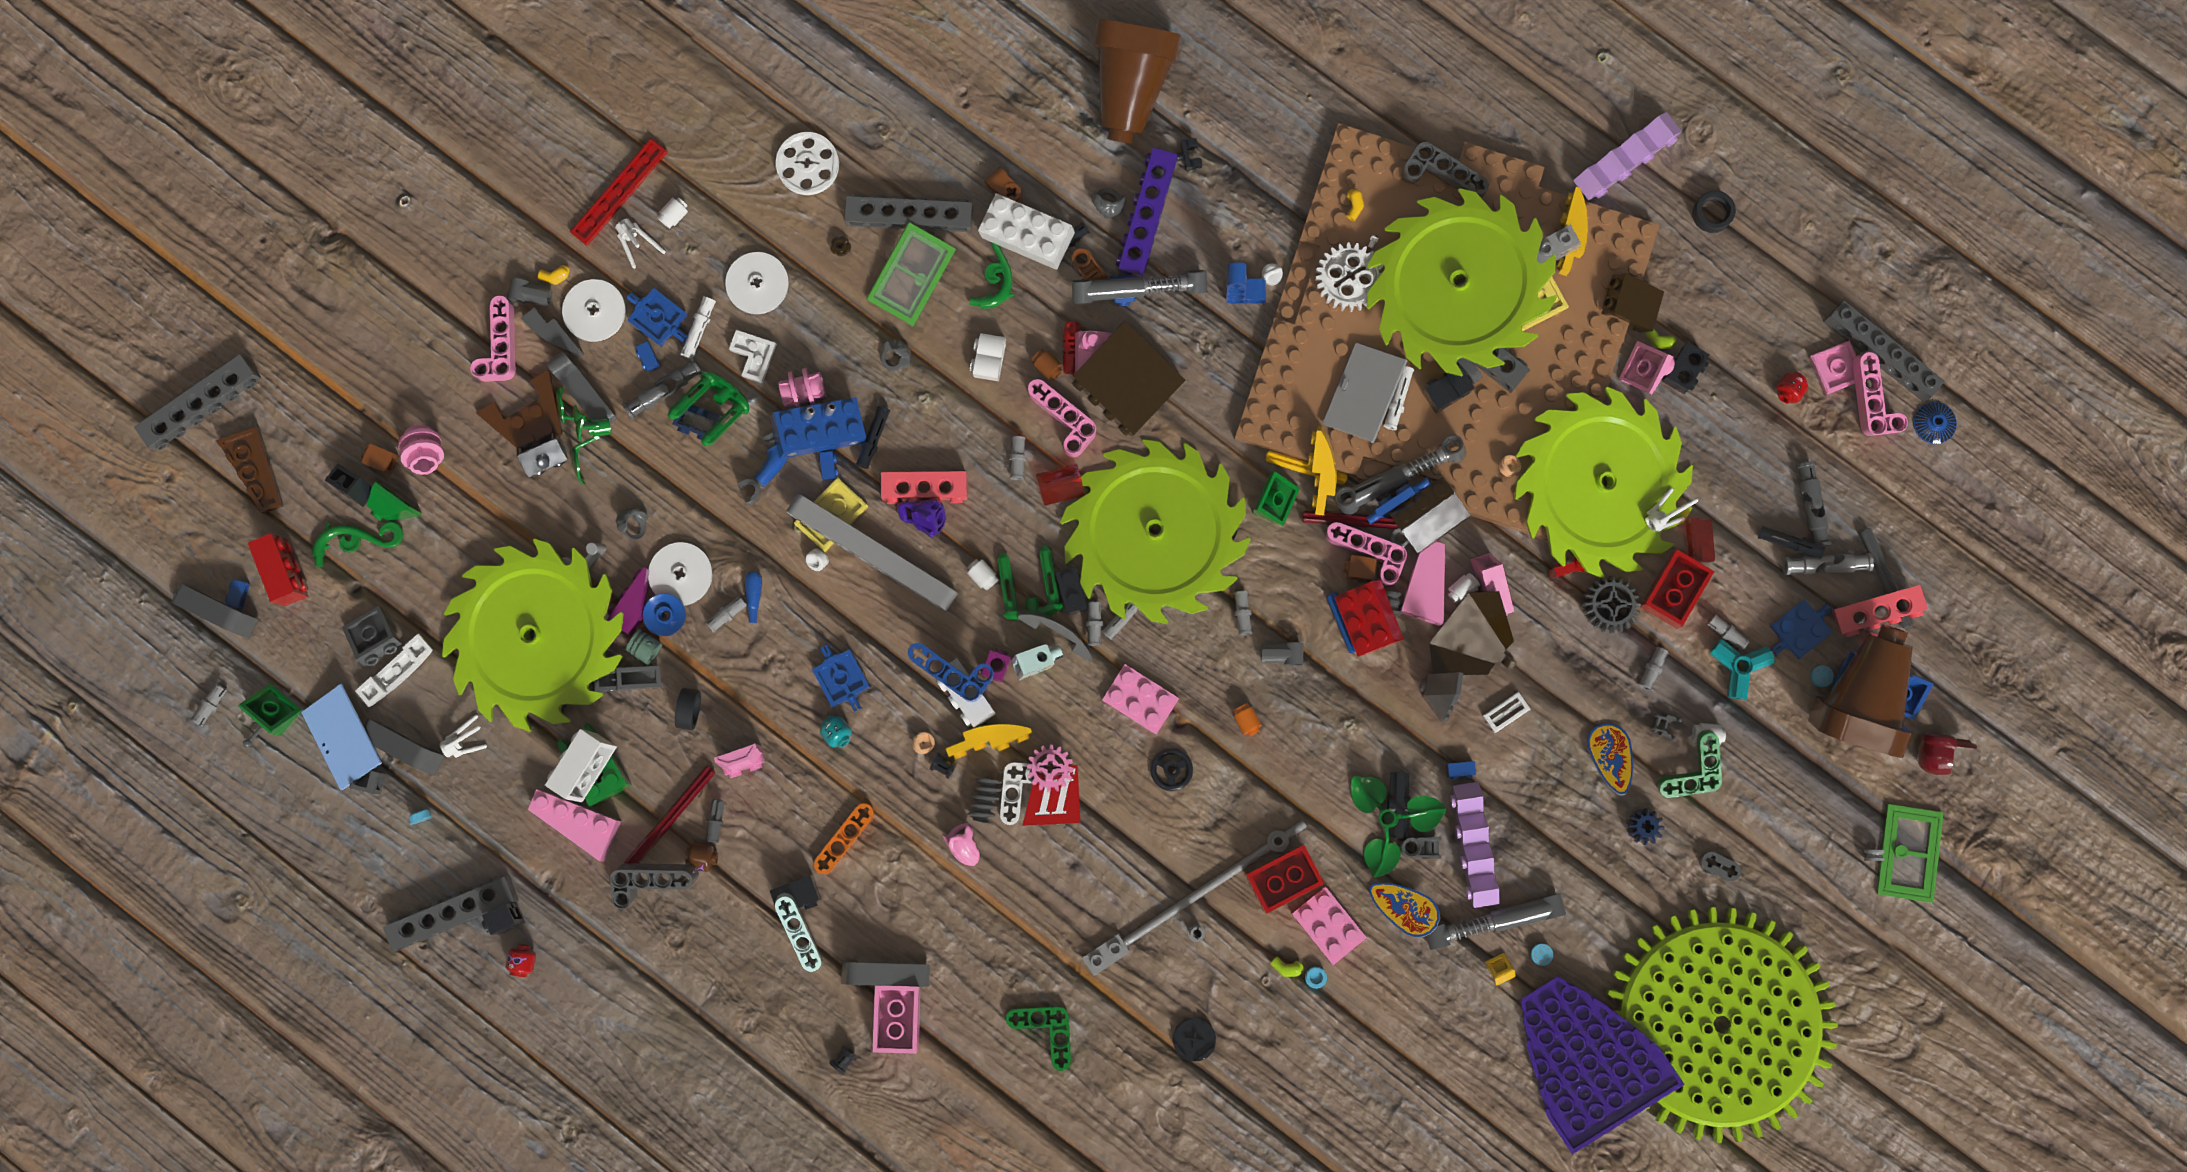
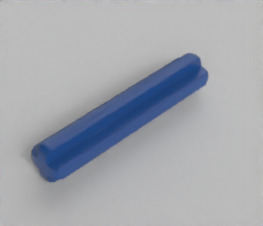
M1331 593L1327 595V601L1349 653H1354L1355 649L1334 598L1338 596V593Z

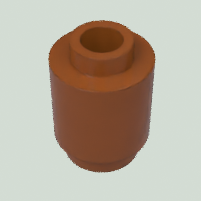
M1044 349L1039 350L1031 360L1034 363V367L1048 380L1052 378L1055 380L1063 371L1061 369L1063 364L1049 351Z

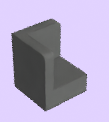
M371 770L359 778L355 784H350L349 788L380 795L386 774Z

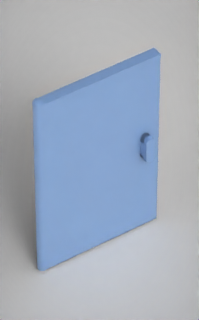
M339 684L301 712L340 790H344L350 784L382 764L342 684Z

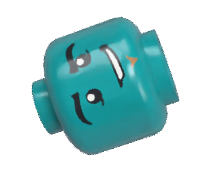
M832 715L821 723L820 734L830 747L835 748L839 746L842 748L850 742L849 738L852 730L842 717Z

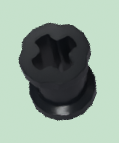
M937 753L930 766V770H936L946 775V778L949 779L957 762H951L941 757L940 753Z
M843 1045L841 1047L842 1051L837 1057L829 1061V1064L842 1075L846 1073L845 1069L850 1063L858 1058L855 1053Z

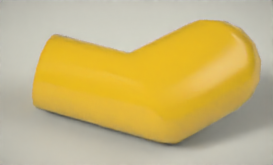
M1350 189L1347 193V198L1351 201L1352 207L1346 217L1355 222L1364 208L1362 193L1358 189Z
M566 265L559 266L553 272L541 269L538 273V279L557 285L568 277L570 270Z

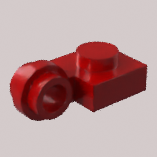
M1574 557L1572 563L1566 564L1564 567L1559 563L1553 564L1554 568L1547 572L1549 578L1554 579L1572 572H1583L1585 570L1579 564L1576 557Z

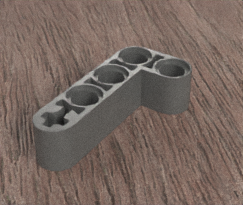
M1422 142L1416 147L1402 172V177L1407 183H1416L1426 170L1456 190L1461 188L1474 191L1481 198L1484 197L1489 187L1485 177L1429 142ZM1426 151L1429 157L1423 158L1419 152ZM1443 162L1446 164L1447 168L1440 169L1437 166V163ZM1415 168L1418 174L1412 175L1408 172V169ZM1455 174H1462L1465 180L1456 179ZM1477 185L1481 187L1478 191L1475 190Z
M561 351L546 363L548 368L562 382L589 418H609L610 424L617 420L612 410L564 351Z
M182 583L171 603L227 631L246 638H250L259 620L250 614L234 609Z
M368 718L364 724V728L374 747L415 769L436 775L445 758L444 754L425 747L373 719Z
M621 864L610 877L612 904L618 909H626L636 899L637 889H688L698 879V869L690 864ZM620 872L624 873L627 879H623L620 876ZM641 873L646 874L648 880L642 878ZM662 873H665L669 880L664 879ZM621 893L625 894L628 900L623 899Z
M842 962L841 984L929 987L930 965Z

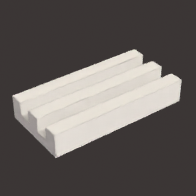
M1516 692L1482 716L1495 734L1529 711L1530 707L1521 694ZM1517 698L1519 702L1492 720L1489 717ZM1522 705L1524 709L1496 727L1494 724Z

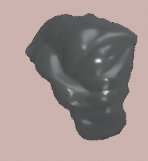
M1102 188L1093 196L1092 202L1097 211L1104 218L1108 219L1117 216L1124 210L1126 197L1123 195L1121 198L1119 193L1113 189ZM1101 195H1111L1115 198L1116 202L1103 200Z
M889 339L882 344L881 361L885 368L896 371L902 367H909L911 363V350L903 341ZM891 349L901 356L900 362L896 366H890L885 359L886 353Z
M638 508L622 510L616 517L617 528L620 532H624L629 539H640L644 536L646 530L645 521L648 519V515ZM631 516L634 517L640 527L637 535H631L627 530V521Z

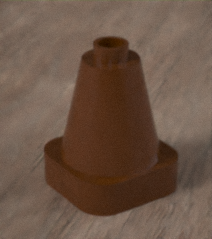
M1097 19L1093 46L1099 49L1101 126L1109 128L1108 140L1132 144L1134 133H1143L1171 65L1179 63L1183 37L1180 34L1118 21Z
M1882 624L1878 634L1868 633L1828 697L1816 696L1808 722L1818 731L1833 738L1890 756L1903 758L1912 735V731L1904 726L1913 647L1905 643L1908 632Z

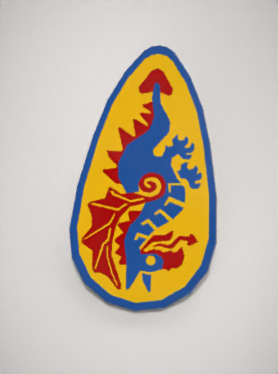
M1598 725L1590 731L1587 738L1589 754L1598 773L1608 787L1616 794L1623 796L1627 793L1633 777V753L1630 738L1627 732L1617 725Z
M1375 883L1370 886L1369 892L1377 908L1405 934L1415 938L1425 937L1437 928L1440 920V911L1437 904L1430 897L1416 890L1392 883Z

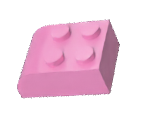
M875 985L872 1052L918 1053L920 987Z

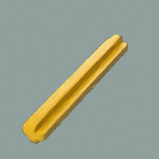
M1271 450L1267 452L1265 461L1314 477H1316V474H1320L1312 472L1313 466L1309 465L1307 461ZM1337 471V484L1345 485L1348 475Z

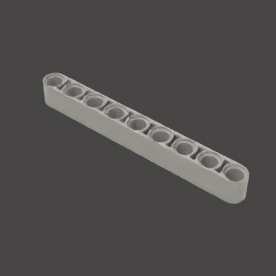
M797 493L787 508L786 512L793 518L939 609L947 612L958 595L950 587L804 496Z

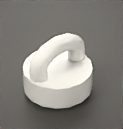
M1274 263L1267 264L1262 270V279L1266 280L1268 285L1278 284L1282 279V268Z
M818 548L811 550L805 557L807 565L814 571L822 570L829 563L826 553Z

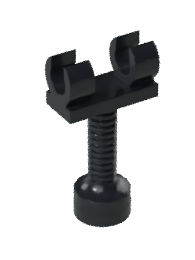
M1197 138L1181 140L1182 152L1175 153L1178 155L1177 161H1184L1186 172L1202 168V159L1194 158L1189 160L1187 150L1198 148Z

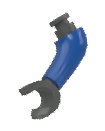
M774 432L763 437V440L768 442L766 444L768 448L766 451L767 458L754 476L755 479H746L738 483L740 489L746 486H752L755 489L754 495L746 498L745 505H754L761 496L760 488L765 487L787 462L788 458H779Z

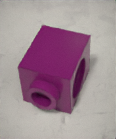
M996 648L995 652L989 651L985 664L991 667L993 660L1000 659L1003 661V667L1000 670H993V680L1003 683L1011 658L1007 656L1008 652ZM983 669L981 675L983 677L989 678L990 671L988 669Z

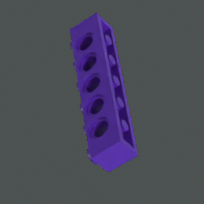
M1153 148L1152 153H1147L1145 165H1148L1147 171L1141 174L1139 185L1142 186L1141 192L1135 195L1133 205L1136 206L1134 214L1130 213L1127 223L1130 226L1128 234H1124L1121 245L1125 246L1123 254L1118 255L1116 266H1119L1118 271L1120 273L1144 277L1178 159V155L1157 148ZM1161 168L1164 173L1161 177H1154L1152 175L1153 169ZM1149 188H1154L1158 191V194L1150 198L1146 195V191ZM1148 208L1152 211V214L1148 218H1143L1140 215L1141 210ZM1142 228L1146 231V235L1143 238H1137L1134 232ZM1136 248L1141 253L1138 258H1131L1128 255L1129 251Z

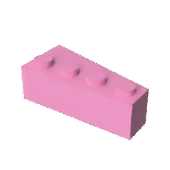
M536 789L528 808L529 811L598 861L606 860L621 824L620 820Z

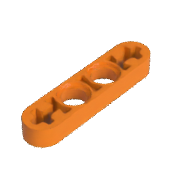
M859 804L814 861V868L818 873H830L872 821L874 809L871 805ZM868 808L870 816L861 819L860 822L864 824L860 827L857 822L852 821V818L855 816L858 819L861 815L859 810ZM849 824H853L857 828V833L852 837L847 836L845 833V828ZM836 841H840L844 846L843 851L839 854L832 851V844ZM826 851L837 858L835 861L833 859L828 861V869L820 870L821 864L819 861H825L828 858V855H825Z

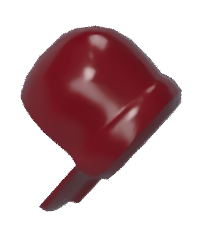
M1922 733L1919 738L1917 762L1927 773L1948 775L1952 771L1955 747L1977 749V745L1971 743L1970 740L1957 739L1950 735Z

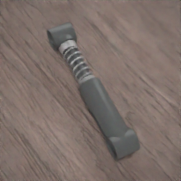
M1206 270L1186 271L1185 275H1179V277L1176 275L1174 277L1169 276L1168 278L1163 276V278L1157 277V279L1154 277L1149 279L1148 277L1134 276L1071 281L1072 301L1076 304L1091 303L1099 300L1144 297L1149 292L1152 294V292L1158 293V291L1163 293L1164 291L1169 292V290H1173V292L1179 290V292L1186 291L1188 294L1208 292Z
M1457 435L1447 436L1440 447L1435 449L1434 452L1430 451V454H1425L1424 457L1420 456L1418 460L1414 459L1412 463L1409 461L1408 465L1403 464L1400 466L1398 464L1352 487L1340 488L1335 494V500L1339 509L1344 514H1354L1360 506L1407 484L1411 477L1414 478L1416 474L1420 475L1422 471L1425 473L1426 469L1430 470L1431 467H1436L1437 464L1441 465V463L1443 464L1446 461L1452 463L1461 462L1467 453L1464 442ZM1453 447H1459L1456 451H1450ZM1352 498L1350 502L1343 503L1346 499Z
M1561 893L1541 897L1537 900L1489 912V915L1481 916L1480 919H1470L1469 922L1464 920L1463 923L1458 922L1457 925L1451 924L1448 926L1445 923L1438 924L1437 928L1426 937L1430 950L1449 946L1451 941H1455L1457 938L1461 940V937L1465 936L1467 938L1468 935L1473 936L1472 934L1475 933L1478 935L1479 932L1484 934V931L1487 930L1488 932L1494 931L1496 933L1541 920L1557 918L1566 915Z

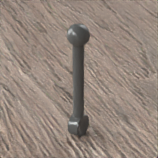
M260 726L249 739L243 741V746L249 748L252 744L251 742L264 728Z

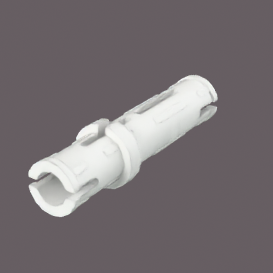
M703 296L700 307L693 316L695 319L680 353L681 356L688 359L694 357L707 323L709 324L710 322L709 317L716 303L715 300Z
M1408 366L1404 368L1388 407L1389 411L1383 427L1389 430H1397L1400 415L1405 409L1403 404L1414 369Z

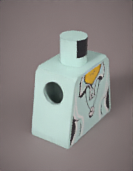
M1044 644L1016 654L1011 663L1018 680H1022L1051 668L1055 660L1063 658V653L1059 645L1049 649L1048 645ZM1037 657H1041L1043 662L1039 661Z

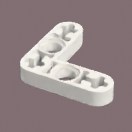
M1014 762L1005 767L1000 818L1007 825H1014L1018 822L1023 783L1032 784L1033 781L1031 778H1028L1030 772L1028 769L1026 770V780H1022L1023 775H1016L1013 779L1011 774H1008V770H1012V767L1016 766L1018 771H1023V767H1027L1029 764ZM1009 788L1017 789L1018 797L1016 799L1009 800L1006 797V791ZM1005 802L1011 804L1018 803L1017 808L1013 806L1012 812L1016 814V818H1012L1011 822H1008V819L1004 817V813H1008L1009 806L1004 807Z

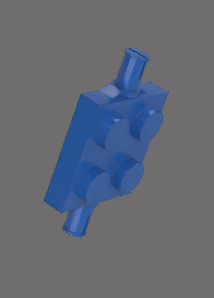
M653 288L642 299L633 292L630 293L631 297L627 296V300L636 305L634 312L627 319L628 322L660 347L673 335L681 342L687 339L688 335L679 329L687 313L658 290Z
M1426 477L1421 482L1412 486L1410 483L1395 491L1397 496L1393 497L1391 494L1378 503L1380 507L1366 517L1368 522L1372 524L1378 519L1383 518L1384 514L1432 485L1431 481Z
M1804 599L1770 626L1779 640L1770 650L1773 652L1779 647L1773 653L1776 656L1786 648L1799 660L1833 633L1823 617L1832 612V608L1830 607L1823 612L1829 607L1828 604H1825L1820 610L1816 611Z
M828 644L825 645V648L821 647L820 650L826 660L821 665L812 669L831 707L833 708L842 702L849 701L854 712L862 709L856 697L861 692L870 688V685L851 650L833 655Z

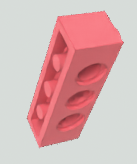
M966 471L881 472V498L887 504H899V501L916 502L935 499L941 503L942 500H950V503L956 504L963 503V500H968V475ZM927 483L930 485V490L927 493H921L919 491L920 485ZM944 483H949L952 486L951 490L947 493L940 491V487ZM901 484L909 485L906 493L898 492V487Z
M1917 585L1834 609L1832 613L1839 635L1845 634L1846 637L1859 634L1858 630L1862 628H1867V631L1881 628L1880 623L1888 621L1889 625L1902 622L1901 617L1907 615L1910 616V619L1923 616L1922 611L1928 610L1921 585ZM1899 600H1903L1907 604V609L1904 612L1899 611L1896 607ZM1877 606H1882L1885 609L1886 614L1883 618L1876 616L1875 609ZM1856 612L1864 615V622L1862 624L1855 623L1853 616Z

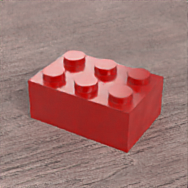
M270 533L248 542L270 602L285 607L309 597L307 594L308 585L305 579L301 578L299 573L301 567L292 555L293 546L289 540Z
M1677 549L1668 557L1641 603L1640 608L1678 629L1686 622L1715 571Z
M1381 580L1371 581L1334 597L1357 657L1368 655L1404 640Z
M1301 845L1245 874L1265 914L1324 884L1305 845Z

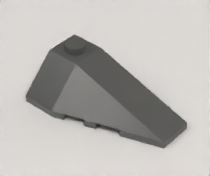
M1463 673L1428 674L1425 676V679L1421 680L1420 692H1423L1422 697L1441 722L1449 720L1450 714L1447 713H1452L1453 705H1456L1463 679Z

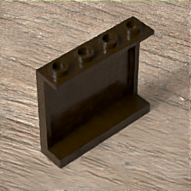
M1126 321L1122 322L1112 335L1070 377L1073 380L1072 385L1080 392L1083 390L1088 395L1087 399L1094 406L1099 405L1104 410L1102 414L1108 420H1114L1119 425L1117 428L1125 436L1128 434L1130 436L1135 435L1186 381Z

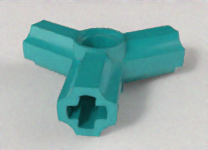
M1720 639L1709 653V655L1729 669L1727 697L1731 699L1747 700L1750 673L1775 664V657L1768 646L1746 655H1741ZM1738 661L1744 663V672L1737 669Z

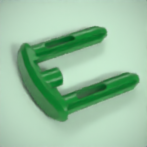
M703 372L700 376L701 379L669 409L668 418L671 420L679 418L709 388L712 391L717 390L718 392L713 395L714 401L719 405H723L729 400L732 402V407L702 436L701 444L709 446L742 414L749 413V402L733 384L713 372ZM699 389V391L692 398H689ZM730 416H733L726 424L723 425V423H724Z
M1043 545L1040 548L1039 556L1047 606L1039 608L1038 598L1026 599L1025 603L1027 610L1053 616L1062 610L1064 604H1061L1059 599L1052 551L1047 545ZM1001 552L998 555L997 563L1005 607L1003 616L1010 621L1023 622L1016 615L1018 607L1010 558L1005 552ZM1048 574H1051L1054 594H1050ZM1006 581H1009L1012 597L1010 602L1007 597Z

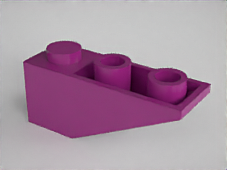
M645 567L635 573L633 576L634 582L630 587H626L620 595L622 599L617 605L614 604L608 612V621L612 620L620 612L624 613L622 630L631 636L643 621V610L647 602L649 570Z

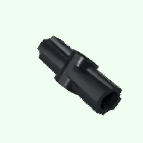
M1390 772V795H1388L1387 809L1394 811L1397 815L1410 814L1407 809V803L1411 800L1409 796V773ZM1409 818L1399 819L1396 826L1389 828V838H1408Z

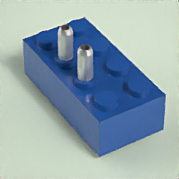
M857 397L773 412L770 418L780 459L859 445L866 439Z

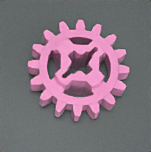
M1043 745L1042 752L1040 753L1034 750L1036 757H1029V761L1032 764L1027 765V769L1032 770L1028 774V778L1034 777L1032 785L1039 783V790L1047 787V792L1049 793L1051 787H1054L1056 791H1059L1060 784L1066 787L1065 779L1071 780L1072 777L1068 773L1074 771V768L1068 766L1073 763L1072 759H1066L1068 752L1062 754L1061 747L1059 746L1057 750H1054L1053 745H1050L1049 750H1046ZM1047 755V759L1042 763L1038 762L1040 758ZM1055 756L1059 757L1063 761L1064 765L1059 764L1055 760ZM1048 764H1053V768H1056L1052 770V773H1048L1047 769H1044L1048 767ZM1036 772L1042 773L1046 780H1041ZM1058 774H1063V776L1059 780L1053 782V779Z

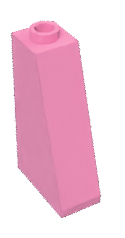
M1440 539L1417 554L1402 601V607L1400 608L1404 615L1438 626L1442 625L1444 621L1445 544L1440 543Z

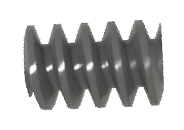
M976 778V782L981 786L974 787V790L979 794L972 795L971 798L977 801V803L970 804V807L975 811L968 812L967 815L973 818L974 821L993 825V822L988 818L995 817V814L990 809L997 808V805L992 803L994 800H999V797L994 792L1001 791V788L996 786V784L1003 782L987 778Z

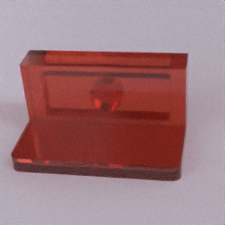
M1077 464L1036 474L1045 506L1085 495Z
M1688 519L1685 521L1688 556L1700 563L1714 562L1715 550L1712 520Z

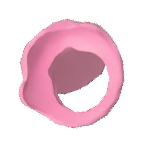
M964 823L956 826L947 836L942 834L946 845L959 862L969 866H975L978 863L980 853L976 843L972 840L973 827L970 824ZM965 829V833H964V834H957V835H955V834L958 833L960 830Z

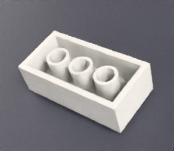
M997 193L978 229L983 239L1056 270L1075 233L1072 225Z

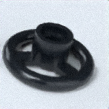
M1169 748L1162 750L1152 760L1150 767L1151 777L1154 783L1161 789L1178 791L1187 786L1192 778V761L1186 753L1179 749ZM1167 755H1177L1183 760L1180 762L1168 761L1166 763L1162 758ZM1157 765L1163 768L1164 774L1168 777V784L1162 782L1158 777ZM1174 766L1176 772L1173 774L1169 773L1168 767ZM1186 766L1187 773L1185 778L1180 783L1175 784V777L1180 774L1181 768Z

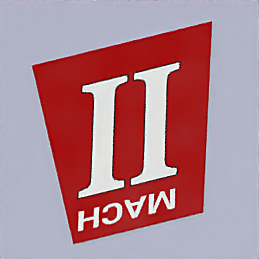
M1068 765L1074 768L1073 772L1068 773L1072 779H1065L1066 787L1060 784L1059 791L1051 787L1049 793L1047 792V787L1039 790V783L1032 785L1022 826L1080 823L1078 765ZM1048 766L1044 769H1047L1048 773H1052V770L1056 768ZM1036 772L1041 780H1046L1042 773ZM1058 774L1053 779V782L1059 780L1063 776V774Z

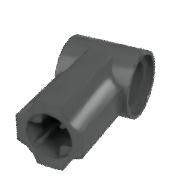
M512 278L507 299L522 304L529 302L548 307L552 300V289L531 284L529 281L520 278Z
M1304 643L1262 644L1261 663H1284V665L1292 666L1303 665Z

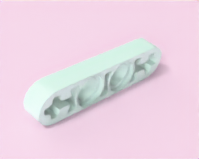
M788 893L780 894L775 901L776 912L802 967L809 972L816 971L821 966V955L793 896ZM782 900H785L786 903L790 902L788 906L789 914H787L784 906L780 907ZM791 918H796L800 921V925L797 928H791L787 922ZM805 937L809 940V943L805 947H800L796 943L797 939ZM809 950L811 958L816 959L815 964L813 965L810 962H808V955L806 952H808Z

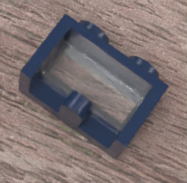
M691 405L679 418L674 419L672 424L678 426L677 431L689 435L690 431L698 434L697 438L702 440V436L722 416Z

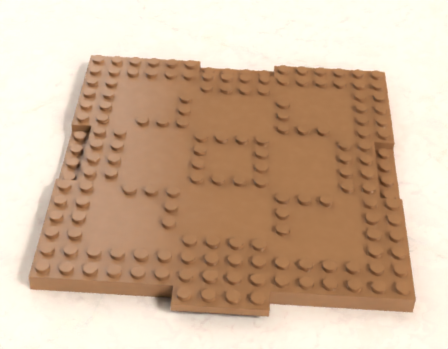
M1338 123L1235 440L1309 462L1310 452L1314 453L1315 445L1311 444L1312 433L1317 432L1318 426H1323L1332 445L1336 471L1365 481L1398 464L1400 466L1403 464L1408 465L1409 461L1412 463L1414 459L1418 460L1420 456L1424 457L1425 454H1430V451L1434 452L1435 449L1440 447L1447 436L1457 435L1463 440L1467 451L1464 460L1458 463L1446 461L1443 464L1441 463V465L1437 464L1436 467H1431L1430 470L1426 469L1425 473L1422 471L1420 475H1414V478L1411 477L1408 483L1412 486L1427 477L1433 484L1443 477L1471 516L1530 535L1526 525V518L1532 497L1531 493L1527 491L1517 500L1514 499L1516 481L1532 463V457L1530 455L1517 457L1521 463V470L1513 477H1506L1500 472L1499 461L1506 455L1516 456L1524 441L1548 431L1547 424L1534 421V418L1547 410L1575 411V404L1566 397V394L1584 392L1601 403L1604 402L1606 396L1604 388L1609 386L1620 347L1624 342L1629 326L1628 322L1620 318L1601 314L1603 302L1609 288V281L1612 275L1627 273L1639 280H1643L1660 225L1585 201L1588 217L1585 252L1581 258L1574 257L1571 271L1567 276L1558 274L1560 267L1557 266L1558 260H1556L1555 273L1552 276L1569 307L1523 331L1538 334V337L1525 347L1508 348L1512 356L1516 359L1524 360L1530 369L1513 392H1508L1479 369L1482 378L1473 384L1475 389L1470 394L1436 414L1422 392L1426 388L1425 384L1430 380L1436 378L1438 381L1444 378L1443 373L1445 371L1428 352H1424L1421 354V369H1418L1409 360L1406 363V366L1413 368L1414 372L1403 404L1405 409L1400 415L1397 430H1389L1383 427L1388 409L1374 443H1371L1362 438L1325 426L1322 423L1355 343L1407 359L1400 332H1394L1389 344L1385 345L1379 330L1385 306L1383 300L1378 301L1370 309H1367L1362 304V308L1359 311L1354 306L1352 312L1349 311L1348 306L1345 307L1344 311H1341V305L1338 304L1334 309L1333 301L1326 303L1328 296L1321 297L1320 294L1323 289L1316 288L1321 283L1315 281L1316 276L1321 275L1316 273V269L1321 267L1318 263L1320 260H1325L1323 257L1324 253L1331 255L1330 249L1332 247L1338 251L1339 244L1345 249L1348 242L1351 248H1354L1356 243H1358L1359 250L1366 246V253L1368 254L1400 238L1399 233L1387 232L1385 228L1398 218L1427 216L1429 211L1417 203L1418 200L1436 197L1454 205L1462 206L1464 199L1458 190L1426 170L1416 183H1407L1403 179V169L1416 149L1415 147ZM1464 142L1458 161L1487 179L1489 187L1482 200L1492 211L1500 210V195L1502 194L1515 205L1521 231L1527 232L1534 218L1537 219L1542 230V239L1562 229L1563 225L1560 224L1563 212H1567L1568 205H1565L1567 195L1539 187L1545 167ZM1426 151L1419 152L1421 157H1429ZM1438 162V163H1437V166H1438L1440 169H1446V168H1447V166H1446L1445 163H1443V162ZM1415 168L1408 169L1410 174H1418ZM1455 174L1456 179L1465 180L1462 174ZM1477 185L1475 190L1478 191L1481 187ZM1350 189H1358L1362 193L1364 208L1355 222L1346 217L1352 207L1351 201L1347 198V193ZM1377 235L1379 239L1373 249L1368 247L1371 236ZM1355 259L1348 260V264L1351 267L1358 266V262ZM1384 266L1383 269L1379 271V273H1382L1385 270ZM1362 267L1355 274L1363 270H1366V268ZM1337 270L1330 271V275L1333 278L1341 276ZM1347 274L1344 281H1346L1349 278L1353 281L1355 274H1353L1352 276H1349ZM1365 276L1359 278V281L1364 285L1370 283L1369 279ZM1460 278L1456 281L1455 284L1459 285L1460 283L1466 281V279ZM1342 281V282H1340V283H1338V284H1335L1334 287L1337 288V287L1340 286L1344 281ZM1349 288L1341 289L1342 293L1346 296L1352 294ZM1505 363L1500 366L1502 370L1510 371L1509 364ZM1453 447L1450 451H1456L1459 447ZM1541 525L1535 537L1548 541L1546 529Z

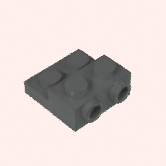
M379 605L342 627L356 660L363 666L376 664L379 657L384 654H393L396 652L397 647L401 645L394 627L390 625L383 608Z

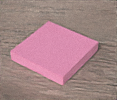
M1850 340L1809 356L1825 395L1855 384L1853 360L1856 354Z

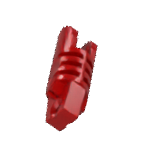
M1075 321L1067 322L1064 325L1063 371L1067 375L1075 374V333L1080 331V323Z

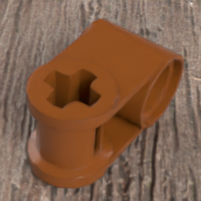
M998 167L984 181L994 194L997 193L1022 203L1023 195L1020 187L1001 167ZM1010 193H1012V194H1015V193H1016V196H1015V197H1013V196H1010V197H1009V194H1010Z
M1081 248L1073 253L1072 265L1081 279H1108L1102 267L1094 260L1088 250ZM1078 256H1085L1087 262L1079 264L1076 262V258Z

